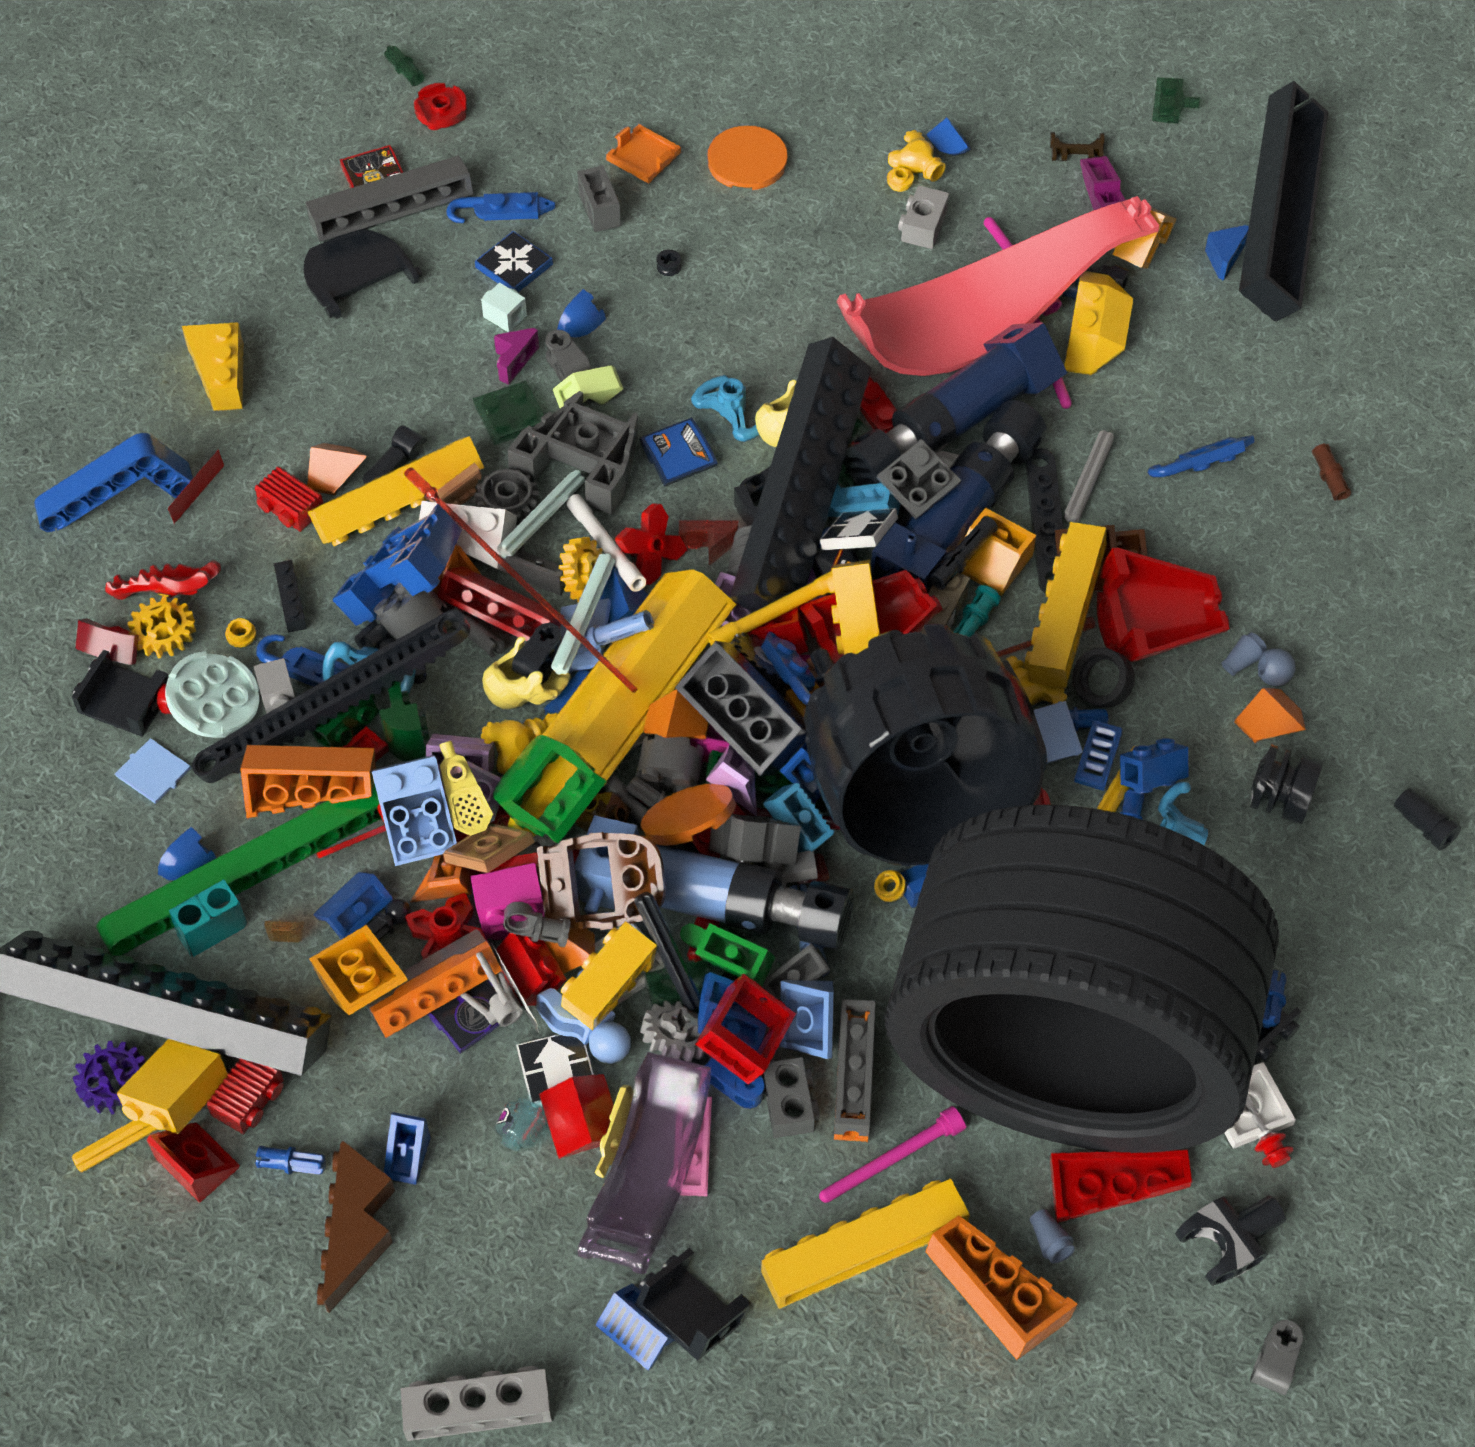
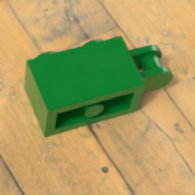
M689 923L684 925L680 931L681 939L690 947L697 949L695 954L702 960L738 977L744 973L761 987L776 959L769 950L710 923L707 930Z

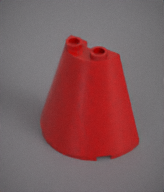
M1112 548L1100 574V578L1105 579L1103 592H1097L1098 623L1106 648L1123 654L1130 662H1136L1227 632L1230 629L1228 616L1225 611L1220 610L1218 607L1222 601V592L1218 587L1216 576L1121 548Z
M907 570L872 581L880 634L892 630H899L903 634L922 631L924 625L928 624L943 610L935 595L929 596L923 582L918 577L914 579ZM835 593L798 606L811 637L816 638L817 644L821 649L823 648L828 651L833 664L844 655L838 654L836 636H841L840 623L834 624L831 606L837 605Z

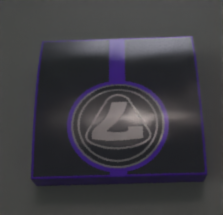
M486 980L466 993L490 1010L489 1000L497 992L493 985ZM461 996L427 1014L440 1031L443 1030L460 1054L500 1026L498 1022L491 1025L484 1015L467 1003Z

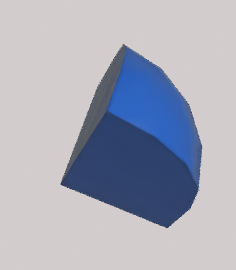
M947 117L926 134L932 144L945 154L955 156L971 150L964 136Z
M583 289L565 308L557 330L566 331L570 337L575 338L588 335L606 320L603 309L598 312L595 305L591 302L594 297Z
M190 827L167 848L161 857L158 875L167 880L174 881L216 859V856L212 850H207L199 842L202 837Z

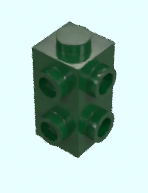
M370 694L368 701L361 699L357 707L349 706L348 712H338V718H328L327 724H317L316 730L311 731L316 742L324 747H343L347 745L379 713L374 702V694Z

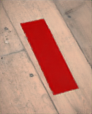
M219 450L216 451L168 507L174 524L224 467Z

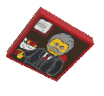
M391 145L340 159L341 168L350 188L403 173Z

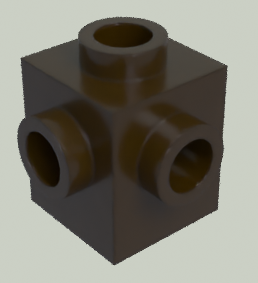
M604 792L594 797L575 823L585 832H588L594 815L627 823L632 809L616 793Z

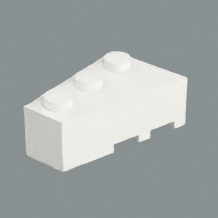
M422 501L419 520L429 515L433 508L439 504L462 529L456 544L460 545L466 554L508 574L506 559L497 551V547L516 528L517 515L505 509Z

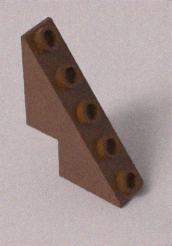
M344 1141L341 1142L339 1151H334L332 1169L333 1172H337L336 1183H331L329 1186V1204H333L332 1216H327L325 1220V1237H329L328 1249H323L321 1255V1270L325 1271L324 1283L318 1284L317 1304L324 1305L329 1313L393 1243L389 1230L372 1217L395 1192L392 1179Z

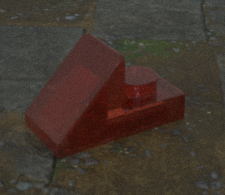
M679 520V536L684 544L690 549L708 547L709 565L732 548L734 535L738 530V520Z

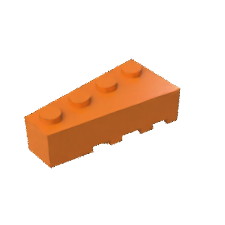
M247 745L241 765L246 818L257 817L259 812L271 811L272 814L285 812V809L288 807L302 805L303 809L315 807L316 803L330 801L334 804L372 797L374 787L372 770L376 769L374 748Z
M958 1215L932 1234L925 1252L1015 1359L1018 1360L1066 1324L1072 1317L1078 1304L1068 1296L1065 1299L1053 1290V1285L1043 1277L1038 1279L1022 1267L1023 1263L1013 1255L1011 1257L1006 1255L995 1246L996 1242Z

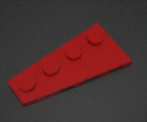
M1188 1150L1149 1153L1076 1152L1051 1153L1050 1155L1057 1223L1190 1188L1192 1184Z

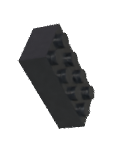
M715 641L675 686L687 701L760 776H774L806 740L807 730L804 718L729 642Z

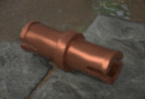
M1323 443L1316 446L1312 450V454L1321 470L1319 475L1322 481H1326L1334 501L1348 498L1351 495V490L1348 488L1342 475L1344 470L1341 464L1336 462L1329 444Z

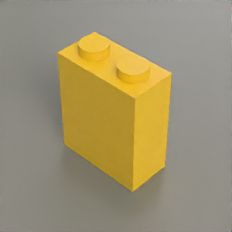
M168 1039L119 1089L117 1094L123 1105L122 1111L129 1119L145 1122L158 1130L164 1129L179 1134L205 1106L207 1101L211 1099L212 1094L223 1083L228 1073L220 1054Z

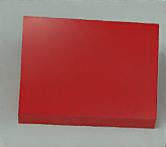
M604 1074L571 1077L539 1094L558 1159L600 1147L601 1139L607 1134L611 1123L609 1117L614 1106Z
M197 1122L187 1124L179 1134L165 1130L149 1135L147 1139L155 1159L199 1203L240 1167Z

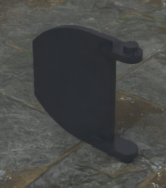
M363 229L337 236L310 248L305 257L303 268L309 290L322 307L326 306L327 316L329 318L334 317L335 319L342 317L341 310L336 303V300L400 271L404 272L412 284L419 282V278L422 277L420 268L418 266L413 267L412 261L398 244L382 234Z

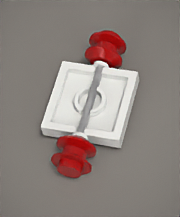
M1264 1062L1254 1065L1244 1112L1240 1115V1119L1235 1122V1125L1225 1132V1135L1233 1149L1259 1139L1255 1146V1151L1264 1152L1266 1155L1262 1160V1164L1277 1168L1286 1164L1291 1159L1289 1155L1293 1152V1147H1284L1282 1143L1286 1138L1285 1133L1277 1131L1293 1126L1296 1119Z

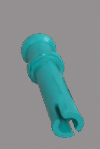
M986 585L978 586L975 591V598L971 604H967L964 607L963 618L953 633L971 637L979 627L985 625L989 620L988 614L1001 601L998 592Z

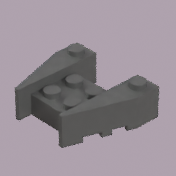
M578 391L564 401L563 407L553 414L548 412L541 417L542 421L534 427L529 425L520 432L507 450L508 466L511 470H521V473L524 475L529 474L531 482L537 481L552 459L590 473L585 480L586 503L591 507L612 515L626 494L638 439V414L633 413L627 423L583 406V392Z

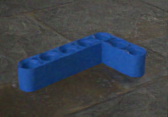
M148 433L133 435L39 495L35 499L34 504L40 528L45 532H53L55 528L57 530L63 529L143 477H146L168 494L177 498L193 479L190 465L185 459Z

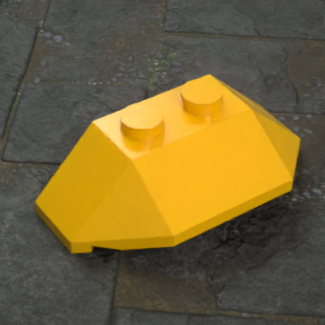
M1084 271L1080 275L1064 367L1068 372L1092 375L1099 368L1125 351L1133 298L1109 275Z

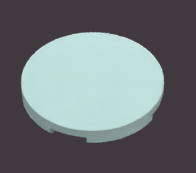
M203 651L188 655L175 665L166 683L165 697L171 714L183 727L201 736L222 738L251 723L258 710L259 686L253 673L238 659L232 656L228 658L223 655Z

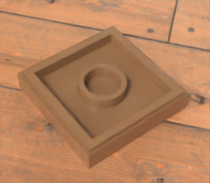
M489 823L486 831L467 836L445 850L443 855L445 862L448 864L489 873L535 842L531 832Z

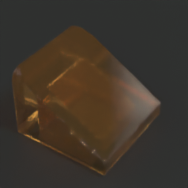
M282 919L265 921L264 926L270 941L299 943L302 940L304 921Z

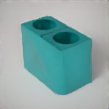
M225 880L216 883L169 910L177 936L190 957L189 947L193 957L244 929L247 924L242 907ZM230 901L225 907L215 909L218 905ZM201 916L200 920L193 925H185L193 919Z

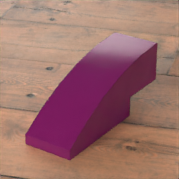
M1107 156L1080 159L1082 174L1093 211L1126 200L1120 191L1121 180Z

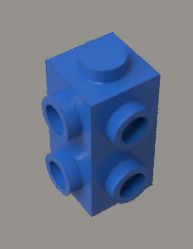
M1158 739L1155 744L1135 746L1133 751L1120 754L1121 785L1133 788L1136 793H1150L1153 791V788L1171 786L1177 780L1189 777L1188 747L1175 743L1174 739Z

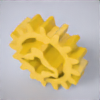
M590 537L570 539L569 544H564L563 546L566 553H560V558L563 562L562 565H559V569L563 571L560 581H564L566 584L564 591L571 592L570 599H577V602L580 600L598 556L603 551L602 548H596L597 541H590Z
M162 596L160 602L150 598V605L146 606L140 603L141 611H132L131 613L133 621L128 622L129 630L139 635L137 650L144 649L145 655L148 657L153 652H156L158 658L162 657L163 652H168L170 656H174L173 649L178 648L183 651L185 650L183 642L193 641L191 633L196 632L193 613L189 611L186 603L180 605L178 598H174L171 602L167 601L166 596ZM177 618L181 620V625L178 624ZM143 629L146 630L147 636L143 634Z

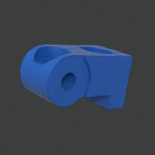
M713 1057L704 1066L703 1079L739 1106L751 1109L757 1107L762 1102L764 1081L761 1076L748 1085Z

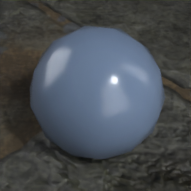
M1271 648L1264 651L1258 664V676L1264 683L1270 686H1283L1292 679L1296 670L1294 658L1289 652L1281 648Z

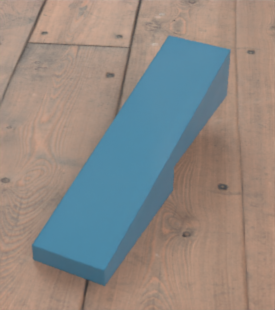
M837 483L827 517H839L843 512L895 508L898 515L901 503L882 483L841 488Z

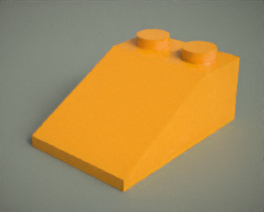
M367 925L309 958L323 987L333 1001L348 1015H351L408 980Z

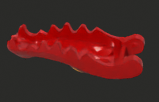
M210 561L205 566L199 568L186 566L181 563L176 568H173L167 563L161 571L153 564L150 566L149 572L141 569L139 576H132L129 581L123 580L120 574L116 575L113 583L111 581L106 583L105 592L119 600L126 599L133 593L155 592L167 598L177 596L178 594L194 595L210 579L220 573L221 565L217 561Z

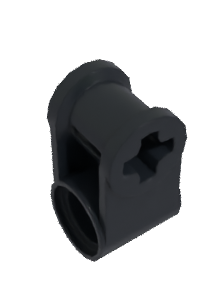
M544 623L535 629L533 635L516 653L513 659L512 670L514 673L528 678L532 672L540 671L543 674L541 684L549 679L553 671L551 664L562 641L561 631L557 625Z

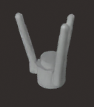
M478 952L476 956L497 993L489 1000L490 1010L466 992L460 996L484 1015L491 1025L498 1022L501 1027L509 1026L521 1017L523 1013L522 1007L502 971L498 973L502 983L501 986L483 953Z

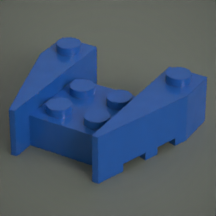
M439 504L433 508L429 515L404 529H401L399 526L396 527L382 542L383 545L375 556L370 555L363 562L366 566L365 569L357 574H352L332 599L333 602L357 626L367 620L372 622L377 619V614L373 611L375 606L383 599H388L398 583H401L412 596L422 591L430 592L439 584L440 580L438 577L445 569L462 529Z

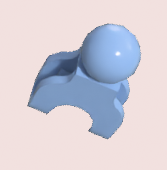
M584 969L578 972L577 977L582 973ZM549 988L537 995V1011L549 1028L557 1034L576 1037L584 1045L589 1043L592 1055L600 1062L608 1064L620 1062L629 1053L631 1048L630 1035L625 1027L613 1022L616 1015L613 1011L594 1030H591L561 1007L562 995L556 989Z

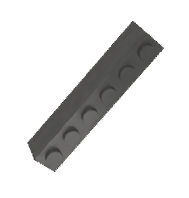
M455 156L305 202L310 224L319 242L445 204L457 198L473 195L468 169L460 156Z

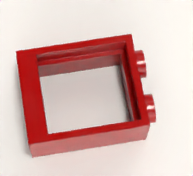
M743 973L727 987L695 1045L749 1085L766 1071L796 1013ZM734 1001L770 1028L758 1051H755L721 1025Z

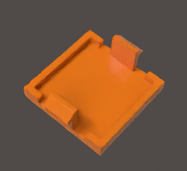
M640 124L632 130V134L630 127H625L615 136L618 140V147L606 154V160L649 184L681 153V147Z

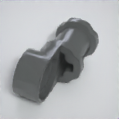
M513 902L507 905L504 910L503 925L510 933L529 936L531 941L543 940L558 943L560 947H565L570 930V919L564 918L562 921L543 917L542 913L534 912L529 904ZM518 914L525 916L527 919L525 921H514L510 917Z

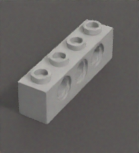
M536 1366L522 1367L516 1373L503 1374L501 1371H489L483 1373L479 1378L467 1379L465 1376H452L447 1378L445 1382L431 1384L429 1381H415L410 1383L409 1387L400 1388L403 1431L407 1441L552 1422L546 1370L539 1369ZM509 1391H518L522 1394L520 1399L514 1403H507L503 1400L504 1395ZM479 1395L485 1398V1402L480 1407L471 1408L467 1406L468 1400L473 1396ZM444 1400L449 1403L448 1408L441 1413L431 1411L432 1405L437 1401Z

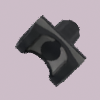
M1270 1195L1239 1213L1228 1198L1223 1196L1202 1207L1179 1227L1175 1235L1181 1243L1197 1237H1204L1213 1240L1220 1246L1222 1250L1220 1263L1205 1275L1210 1285L1214 1286L1238 1277L1262 1262L1268 1253L1257 1239L1285 1223L1286 1217L1278 1201Z

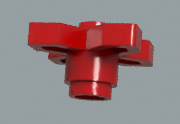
M652 503L642 512L641 528L626 527L615 537V541L623 553H629L637 558L635 566L646 579V585H651L661 576L662 558L677 561L687 551V547L680 536L665 535L669 516L662 504Z
M466 893L448 898L445 906L435 909L433 913L420 909L406 915V922L412 937L428 941L421 951L422 960L475 929H478L487 941L481 928L467 925L473 915V908Z

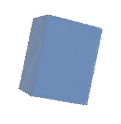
M781 981L780 1000L795 1012L796 1015L779 1045L780 1047L825 1059L832 1058L833 981Z

